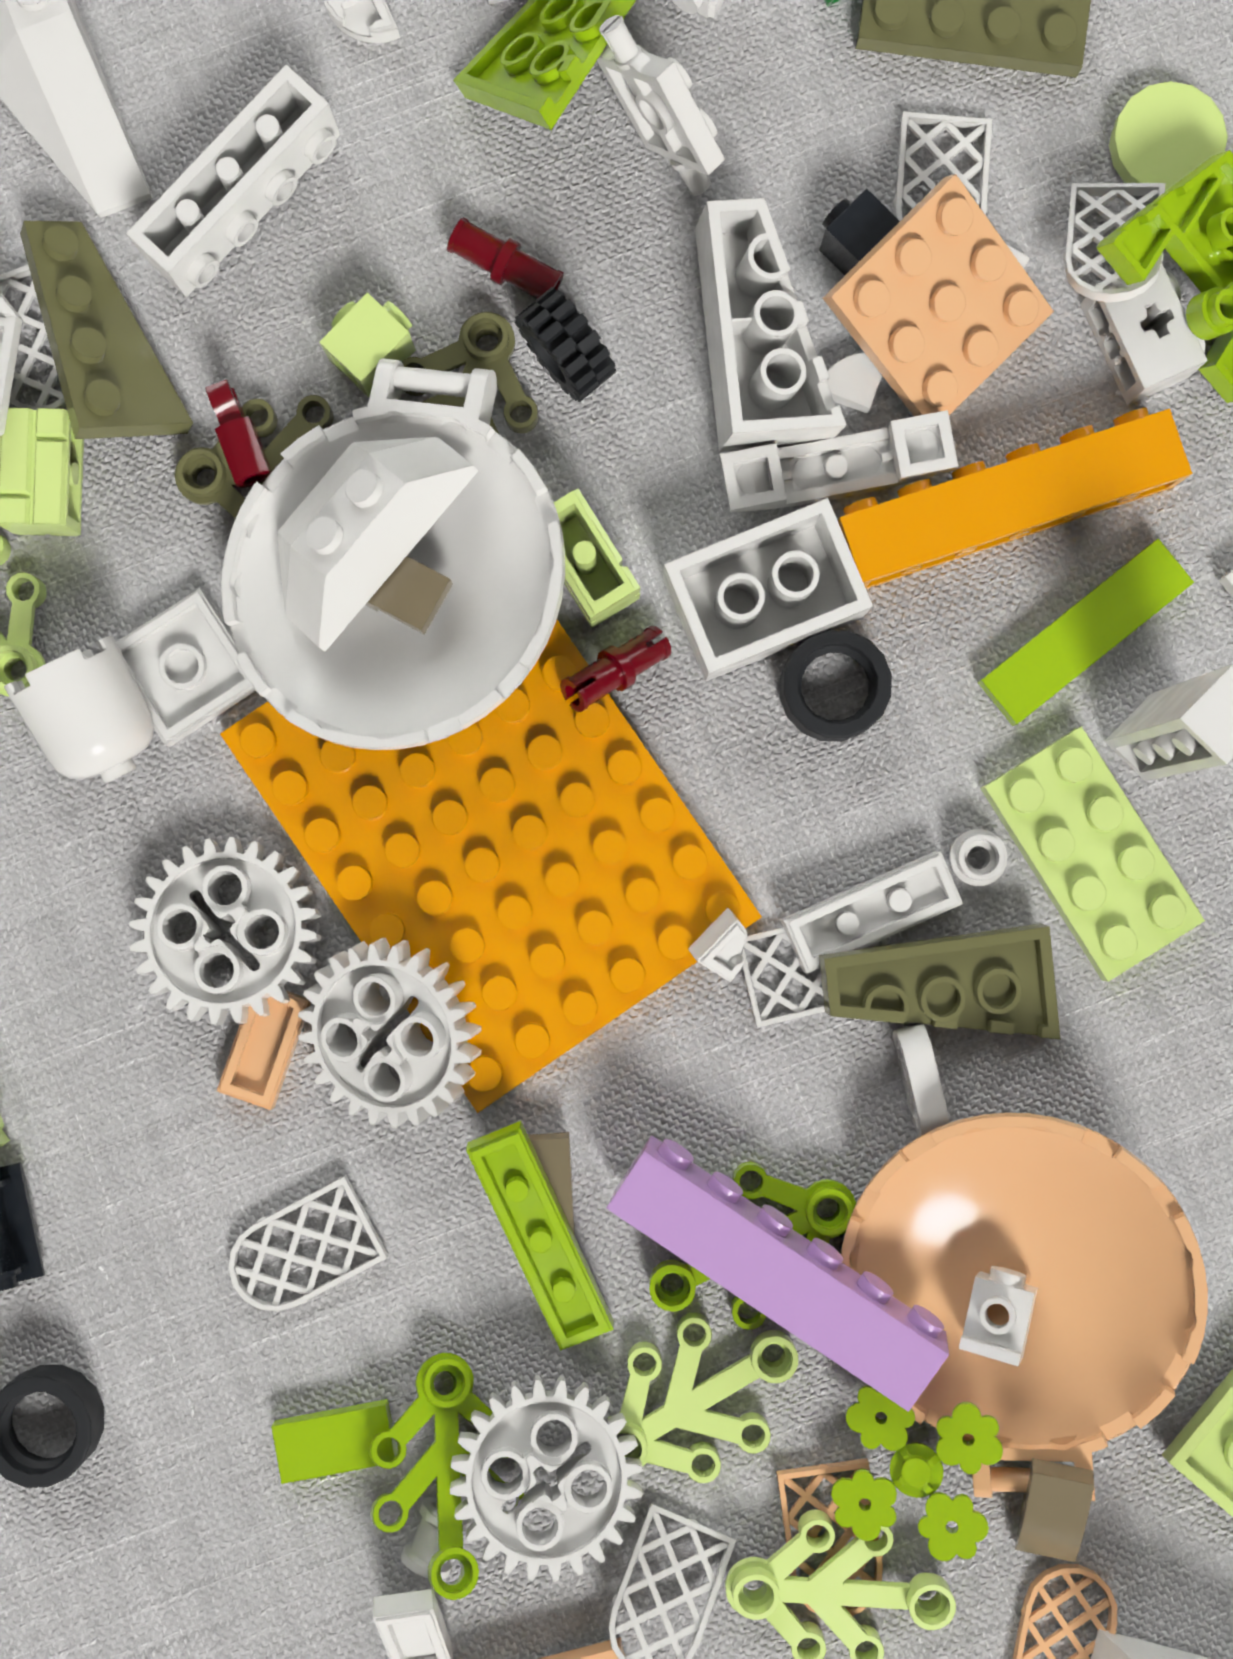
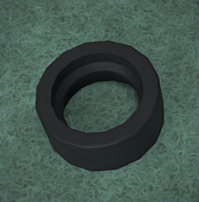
M827 630L807 638L789 656L780 676L779 698L787 718L801 733L819 741L842 742L866 732L883 716L891 698L892 674L884 654L869 639L848 630ZM828 653H842L855 659L864 669L868 679V696L863 707L853 716L843 720H828L816 715L806 705L801 692L802 677L807 666L817 657Z
M39 1365L20 1373L0 1391V1474L6 1480L25 1488L49 1487L68 1479L96 1450L104 1431V1405L97 1388L81 1372L64 1365ZM34 1392H46L58 1397L71 1410L76 1422V1437L72 1446L64 1454L55 1458H43L29 1452L18 1441L12 1426V1414L15 1406L25 1396Z

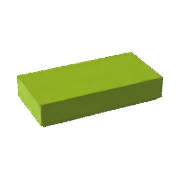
M378 1400L275 1420L271 1428L281 1484L377 1466L369 1456V1445L376 1434L381 1431H389L393 1426L389 1400ZM391 1437L383 1439L377 1448L378 1456L384 1462L394 1459L398 1452L396 1441Z

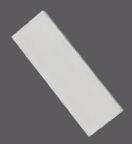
M934 851L782 918L781 922L802 971L809 973L820 968L819 955L863 949L960 906L963 902L941 851Z

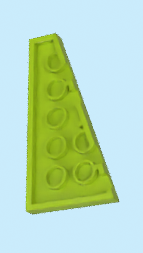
M528 0L453 81L464 97L552 130L607 46L606 40L599 32L601 25L615 15L622 16L624 19L636 0Z

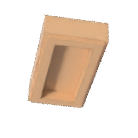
M286 991L290 999L287 1004L269 997L267 1001L270 1015L266 1017L259 1016L251 1006L248 1007L247 1023L239 1025L217 1092L268 1110L275 1108L299 1039L298 1036L301 1034L305 1022L298 1017V1013L311 1005V1002L306 997Z

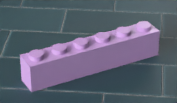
M651 1135L614 1190L606 1209L909 1412L949 1356L946 1331L943 1330V1323L926 1308L914 1305L911 1309L893 1297L894 1293L890 1286L873 1273L864 1271L860 1275L842 1263L843 1257L827 1242L819 1238L809 1241L792 1229L793 1224L789 1218L776 1208L769 1205H763L760 1208L743 1197L742 1188L728 1176L720 1172H714L710 1175L692 1163L694 1158L691 1153L677 1142L670 1139H664L661 1142Z

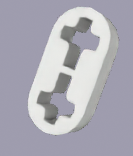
M923 1024L893 1031L894 1046L911 1117L919 1137L949 1123L948 1111L934 1052L927 1030Z

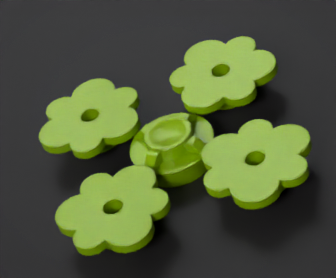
M871 1386L861 1387L857 1395L858 1402L851 1404L847 1409L846 1422L851 1430L861 1433V1443L866 1448L875 1449L881 1444L890 1451H896L890 1462L892 1481L884 1477L874 1479L872 1473L864 1468L856 1470L852 1479L846 1477L838 1479L833 1484L831 1491L832 1499L838 1506L835 1511L836 1522L841 1527L848 1528L852 1526L856 1537L863 1541H871L878 1537L881 1526L891 1527L896 1522L897 1514L892 1506L897 1498L896 1488L905 1495L914 1498L929 1496L925 1504L927 1515L922 1516L918 1521L919 1533L923 1537L928 1538L929 1552L939 1561H949L956 1554L962 1559H971L977 1551L976 1542L984 1540L988 1534L989 1526L986 1517L982 1513L973 1510V1502L969 1496L958 1494L952 1499L946 1493L935 1491L939 1488L943 1479L942 1462L950 1466L960 1464L961 1469L965 1473L976 1474L981 1469V1463L984 1465H994L1000 1461L1003 1455V1447L1000 1440L996 1437L999 1432L998 1421L991 1415L981 1416L979 1408L971 1402L957 1404L952 1411V1417L942 1416L937 1421L936 1428L941 1438L937 1442L935 1453L929 1446L923 1443L911 1442L906 1444L908 1439L906 1428L911 1427L915 1421V1413L912 1408L908 1412ZM878 1412H883L886 1414L887 1417L885 1419H879L876 1416V1414ZM965 1434H971L973 1435V1439L970 1441H966L963 1439V1436ZM868 1499L870 1504L863 1505L860 1500ZM954 1521L957 1523V1526L951 1528L947 1523Z

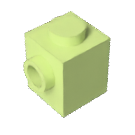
M368 292L357 303L354 301L349 302L339 310L332 321V329L319 342L329 361L368 398H370L376 367L380 359H394L402 362L416 351L408 331L412 327L409 319L392 302L387 301L381 306Z

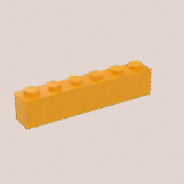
M1147 407L1139 408L1113 420L1114 427L1095 433L1092 425L1084 426L1059 438L1060 445L1040 450L1038 443L1029 444L1005 455L1007 461L1005 463L986 468L984 461L971 463L952 472L953 480L932 486L930 479H924L897 491L899 498L878 504L876 497H869L843 508L845 515L839 517L838 523L865 588L868 589L1174 488L1192 475V471L1170 408L1149 415Z

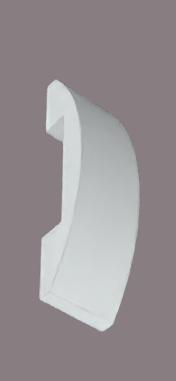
M948 410L890 421L889 426L886 428L782 448H778L777 443L720 454L730 513L786 508L813 504L826 498L830 501L923 480L956 470L959 467Z

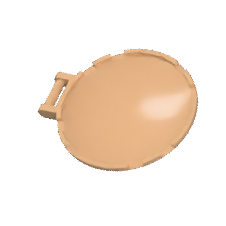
M1006 1112L973 1116L937 1127L900 1149L879 1169L858 1199L847 1225L841 1250L842 1263L860 1275L864 1271H868L878 1276L893 1290V1297L911 1309L914 1305L926 1308L944 1325L943 1330L946 1331L949 1356L913 1405L915 1421L920 1425L925 1421L936 1428L939 1418L942 1416L952 1417V1411L957 1404L971 1402L979 1408L981 1416L991 1415L998 1421L999 1432L996 1437L1000 1440L1003 1447V1455L1000 1460L1032 1461V1458L1051 1462H1074V1467L1093 1470L1092 1452L1108 1447L1107 1441L1124 1434L1135 1426L1142 1429L1159 1415L1176 1396L1175 1389L1187 1373L1190 1364H1195L1207 1321L1208 1288L1205 1266L1190 1222L1174 1195L1143 1161L1120 1144L1082 1125L1050 1116ZM991 1266H999L1021 1272L1026 1275L1025 1284L1038 1287L1024 1356L1019 1366L959 1349L975 1276L980 1271L990 1274ZM992 1304L988 1307V1317L993 1323L1003 1325L1009 1321V1312L1003 1305ZM965 1434L963 1439L970 1441L973 1439V1435ZM981 1463V1469L976 1474H972L974 1497L993 1498V1492L1026 1493L1031 1468L992 1467V1465ZM1093 1490L1091 1501H1095V1490Z

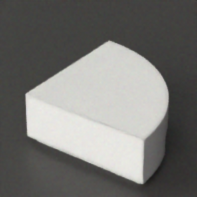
M385 0L323 1L326 12L333 23L352 38L369 43H385L400 38L397 25Z
M858 353L834 364L827 371L830 377L827 383L834 402L867 414L882 375L865 353Z
M727 908L688 950L697 962L731 982L744 964L745 959L742 956L747 931L735 914Z

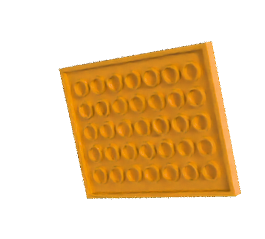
M556 620L547 645L538 661L514 692L487 716L447 738L422 746L397 750L352 748L332 743L301 729L285 719L268 701L220 733L361 942L365 941L369 946V944L381 938H386L390 949L399 942L407 940L410 945V957L428 948L430 950L429 967L435 969L447 962L450 966L444 980L449 985L462 980L465 982L466 985L456 996L459 1002H475L477 1007L465 1015L466 1022L480 1025L482 1028L481 1032L467 1040V1042L477 1046L482 1051L480 1056L471 1063H467L476 1072L475 1076L461 1086L465 1091V1096L477 1113L697 963L688 948L727 908L735 914L745 929L762 918L610 695L607 694L582 712H576L569 706L571 702L579 698L577 694L568 700L564 699L560 688L561 680L587 667L588 663L558 620ZM413 997L407 1008L410 1015L418 1006V999L416 997ZM420 1023L421 1031L425 1037L433 1042L434 1039L431 1031Z

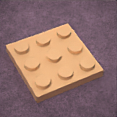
M956 174L944 177L822 298L913 416L948 410L950 415L1054 312Z

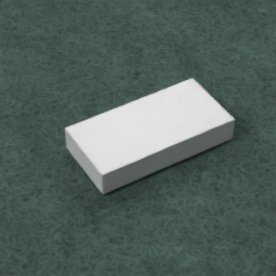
M433 1589L373 1597V1619L389 1659H453V1645Z

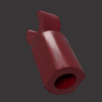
M227 379L205 387L209 401L220 426L215 428V432L235 484L239 488L253 486L256 482H264L272 470L253 421L249 416L244 417V412L235 389L230 387Z

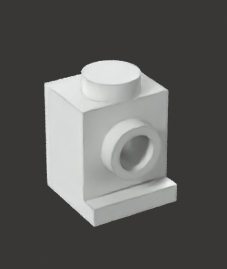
M991 1266L990 1274L980 1271L974 1279L959 1349L1019 1366L1024 1356L1038 1287L1025 1284L1026 1275L1012 1269ZM990 1305H1003L1009 1312V1321L1003 1325L993 1323L987 1313Z

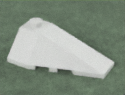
M0 0V100L100 218L152 199L153 197L75 0Z

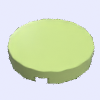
M1169 81L1149 85L1129 99L1115 120L1109 149L1113 167L1124 183H1166V192L1210 157L1225 152L1228 136L1224 117L1211 97L1192 85Z

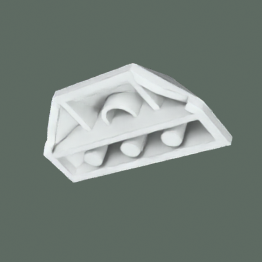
M438 437L352 442L277 531L285 617L316 646L326 652L479 470Z

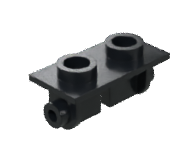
M21 1162L0 1167V1291H4L18 1286L20 1281L45 1275Z

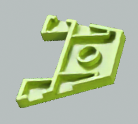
M1228 150L1210 157L1100 241L1096 249L1127 285L1145 281L1164 249H1166L1170 257L1175 260L1201 293L1214 287L1226 288L1233 281V247L1231 246L1226 249L1214 247L1209 241L1206 232L1208 220L1213 215L1233 207V153ZM1232 330L1216 338L1206 355L1208 361L1198 369L1226 403L1233 402Z

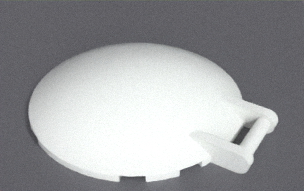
M380 359L376 367L368 407L353 410V417L344 419L325 429L318 425L293 442L281 453L284 459L269 474L261 485L258 482L254 484L238 512L225 550L221 581L223 618L225 624L230 626L232 639L238 653L235 658L246 678L260 696L264 697L289 722L314 736L335 744L369 750L405 749L447 738L468 728L503 703L523 682L547 645L557 620L564 589L565 548L563 532L550 493L534 466L520 449H517L490 426L497 391V377L494 370L475 368L471 374L404 367L400 360ZM403 390L465 397L464 407L400 399ZM424 437L440 438L479 471L407 556L451 579L453 585L425 635L380 610L375 611L365 605L326 652H324L285 617L277 531L352 442Z

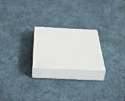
M200 588L116 642L149 708L154 729L165 746H173L256 692L235 658L238 653L231 632L205 592Z

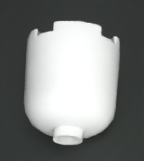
M112 635L96 642L101 651L96 655H93L91 649L83 652L77 649L25 674L31 685L27 688L22 680L13 681L4 686L48 762L58 773L68 778L86 779L100 774L105 784L137 768L132 758L147 748L153 737L154 723L149 708Z

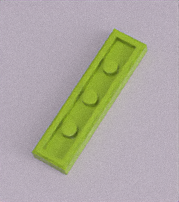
M1158 538L977 683L1009 723L1015 726L1180 595L1194 581Z
M522 1121L467 1142L466 1152L560 1351L614 1330L612 1315Z

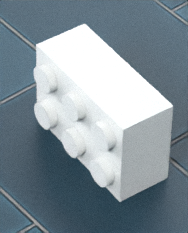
M828 498L664 564L662 578L705 682L800 644L811 636L827 630H834L859 620L873 607Z

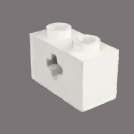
M1162 262L1156 282L1145 293L1130 300L1111 303L1091 300L1085 297L1080 304L1126 405H1130L1189 378L1208 361L1204 354L1205 341L1196 337L1187 324L1186 313L1180 302L1181 290L1178 281L1171 272L1165 270ZM1122 279L1120 280V282H1122L1127 287L1134 285H1127Z

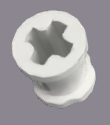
M427 1497L422 1501L419 1509L422 1515L421 1522L413 1542L405 1545L400 1556L402 1563L408 1569L425 1578H428L429 1562L438 1551L437 1498ZM471 1518L462 1520L463 1532L467 1530ZM447 1560L441 1568L442 1580L449 1576L453 1566L451 1560Z

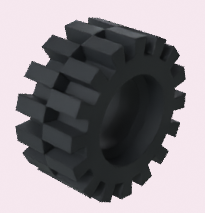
M551 287L515 317L516 320L514 321L519 328L518 331L528 342L527 346L531 352L536 354L541 366L549 371L550 377L556 383L558 382L562 390L567 395L570 394L573 400L581 402L616 373L614 368L616 365L609 357L610 352L600 342L601 337L596 330L591 329L588 325L589 321L583 313H578L575 304L570 299L567 300L564 294L559 290L556 291L554 287Z

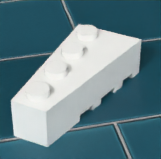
M765 198L707 201L695 227L719 452L738 451L777 443V447H788L835 438L847 424L840 405L835 406L827 380L830 378L822 355L817 356L806 326L809 319L802 300L797 301L788 276L790 267Z

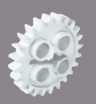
M229 837L224 852H221L216 841L207 838L204 842V855L200 856L194 849L186 845L182 847L183 865L179 866L166 858L162 861L168 875L164 881L149 876L146 878L148 885L155 891L153 898H135L134 901L139 907L147 911L146 918L129 922V927L144 932V939L135 942L129 947L130 951L147 954L148 960L136 969L137 974L145 976L156 974L158 976L148 990L150 994L161 995L171 991L166 1004L167 1009L178 1011L189 1002L187 1009V1019L199 1021L208 1008L209 1019L212 1025H223L228 1010H230L235 1023L245 1024L248 1019L249 1006L259 1016L266 1017L270 1015L267 998L273 997L275 1000L286 1004L290 1001L288 993L284 988L287 981L304 986L306 981L296 970L298 964H315L317 961L312 955L304 951L305 943L321 941L322 937L317 933L306 930V923L316 920L321 915L316 909L303 908L302 903L314 894L311 888L308 886L292 887L302 874L300 870L293 866L279 873L283 865L284 856L274 851L262 862L264 846L256 841H253L243 854L241 841L235 837ZM238 876L242 885L239 898L230 905H222L218 895L220 885L229 877ZM195 892L202 894L205 902L217 917L234 923L230 928V932L259 961L260 967L257 971H253L249 967L246 959L235 945L218 939L222 934V930L193 901L192 896ZM192 914L197 924L195 935L191 940L180 944L175 937V925L184 915ZM274 919L279 928L278 938L272 946L260 949L255 942V930L264 920ZM227 956L233 963L234 973L228 984L218 988L211 980L210 971L216 960Z
M381 938L369 944V946L365 941L348 948V952L344 950L329 959L330 965L314 973L318 983L304 990L303 993L314 1005H310L300 1011L298 1017L312 1024V1028L300 1034L298 1038L302 1042L314 1044L315 1051L305 1057L304 1062L306 1064L320 1063L323 1071L316 1077L315 1083L319 1085L331 1081L335 1088L331 1093L330 1101L334 1103L344 1096L349 1098L348 1115L351 1117L367 1108L369 1123L373 1126L386 1116L392 1128H398L408 1118L414 1126L419 1125L430 1115L435 1118L449 1107L448 1103H453L465 1092L461 1085L468 1082L476 1073L467 1063H471L480 1056L482 1050L468 1043L467 1040L481 1032L482 1028L480 1025L466 1022L465 1015L477 1006L475 1002H459L456 995L466 985L463 980L450 985L444 980L449 970V963L445 962L435 969L428 966L430 961V950L428 948L410 957V945L407 940L399 942L392 946L391 949L386 938ZM379 984L388 991L390 1003L381 996L378 988ZM413 997H416L418 999V1006L391 1032L386 1041L388 1045L377 1051L370 1058L365 1069L362 1068L360 1064L362 1058L386 1036L392 1026L390 1022L402 1015ZM420 1023L431 1031L434 1039L433 1042L426 1039L423 1035ZM347 1025L356 1033L357 1041L353 1040L349 1035ZM388 1064L397 1071L400 1081L392 1076Z
M535 1375L532 1393L525 1394L515 1380L511 1382L512 1400L507 1403L494 1392L489 1395V1403L493 1412L490 1417L477 1410L471 1413V1421L478 1430L477 1434L460 1431L458 1443L470 1453L452 1456L451 1468L466 1474V1476L450 1483L451 1495L467 1497L466 1500L455 1508L456 1520L474 1518V1521L466 1531V1540L470 1543L485 1536L487 1541L483 1549V1559L487 1562L500 1551L505 1554L504 1573L507 1575L521 1561L526 1563L528 1581L533 1582L540 1565H548L553 1582L559 1581L561 1563L569 1561L573 1570L580 1576L583 1574L582 1556L586 1553H589L600 1563L605 1561L601 1544L604 1538L612 1543L622 1544L623 1538L616 1525L617 1520L630 1523L635 1522L634 1510L625 1503V1499L641 1498L643 1494L639 1484L627 1479V1477L637 1475L643 1471L640 1459L625 1457L626 1454L638 1446L635 1435L617 1436L627 1423L623 1413H619L606 1419L605 1414L610 1405L609 1398L603 1395L591 1405L587 1402L589 1387L585 1382L571 1395L567 1393L564 1376L560 1375L553 1391H545L540 1375ZM550 1420H559L569 1427L570 1433L563 1444L550 1447L544 1445L538 1439L537 1433L539 1428ZM587 1442L591 1445L588 1452L580 1454L562 1465L580 1444ZM501 1457H509L516 1460L522 1469L520 1475L509 1483L496 1481L488 1471L490 1465ZM541 1466L547 1472L557 1469V1484L550 1487L547 1482L542 1481L535 1485L537 1482L536 1469ZM586 1470H593L604 1477L602 1487L593 1495L583 1496L578 1494L571 1486L574 1478ZM531 1489L512 1510L505 1511L502 1508L503 1503L507 1500H512ZM535 1508H545L555 1515L556 1520L550 1529L544 1532H534L524 1525V1517Z

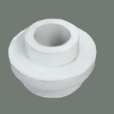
M973 829L960 834L953 841L949 850V865L953 874L960 881L971 886H985L995 882L1003 874L1007 865V851L1004 843L996 834L988 830ZM973 847L981 848L986 855V861L979 869L973 868L967 859L968 853Z

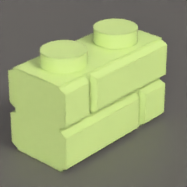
M8 408L5 432L0 436V526L13 534L43 536L45 534L52 536L81 535L84 439L74 438L67 410Z
M576 489L553 503L556 507L563 532L565 548L564 585L590 627L593 628L638 600L641 587L629 568L622 566V557L580 490Z

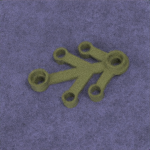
M493 312L474 314L462 325L457 342L425 357H410L402 361L404 367L452 371L465 365L463 373L471 374L475 368L494 370L497 377V388L506 403L504 406V417L510 430L515 433L525 434L532 431L538 423L537 405L533 399L525 396L509 362L515 349L514 331L510 323L499 314ZM485 335H491L498 340L496 347L490 351H483L477 347L479 339ZM404 391L411 396H422L426 394L421 392ZM437 394L422 401V403L464 407L465 397ZM525 406L529 408L532 412L531 417L522 423L514 421L511 418V413L516 407ZM491 417L490 426L499 434Z
M318 395L304 397L297 406V414L266 447L264 452L272 471L284 459L281 453L298 438L318 425L325 429L333 424V411L324 398ZM251 399L242 406L244 417L249 416L250 418L257 410L268 412L267 421L262 426L255 427L259 438L267 437L275 431L278 418L268 402L263 399ZM315 406L324 408V416L319 422L310 423L306 421V413L310 408ZM218 441L213 448H194L185 453L179 460L175 469V481L182 495L189 501L199 505L218 503L236 519L245 498L234 488L237 485L233 480L220 442ZM202 470H214L215 476L211 484L208 486H199L197 484V476Z

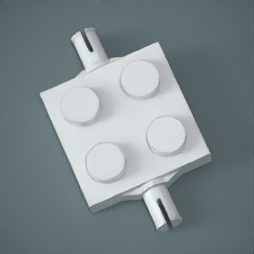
M615 15L610 17L599 29L600 34L603 35L607 42V46L597 59L598 64L646 149L656 152L670 161L673 169L677 170L682 177L690 195L697 196L704 193L711 185V180L707 175L709 176L725 158L714 139L717 135V129L713 121L702 109L697 107L689 91L692 87V82L688 73L675 59L671 57L665 59L648 53L644 48L636 45L622 16Z

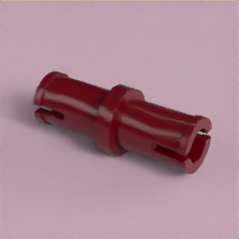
M464 217L460 218L448 241V252L455 253L491 273L490 280L499 285L506 281L537 299L551 287H554L557 291L564 276V272L555 270L521 251V244L509 238L505 242L470 223Z
M651 625L644 632L619 647L608 646L598 653L597 661L574 675L561 680L560 688L564 699L568 700L577 694L579 698L571 702L569 706L576 712H582L589 705L613 690H626L635 684L637 675L671 656V645L667 636L654 644L653 640L660 636L663 631Z

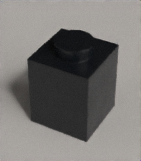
M866 189L852 203L847 198L843 199L827 215L822 223L826 230L819 251L845 276L900 221Z

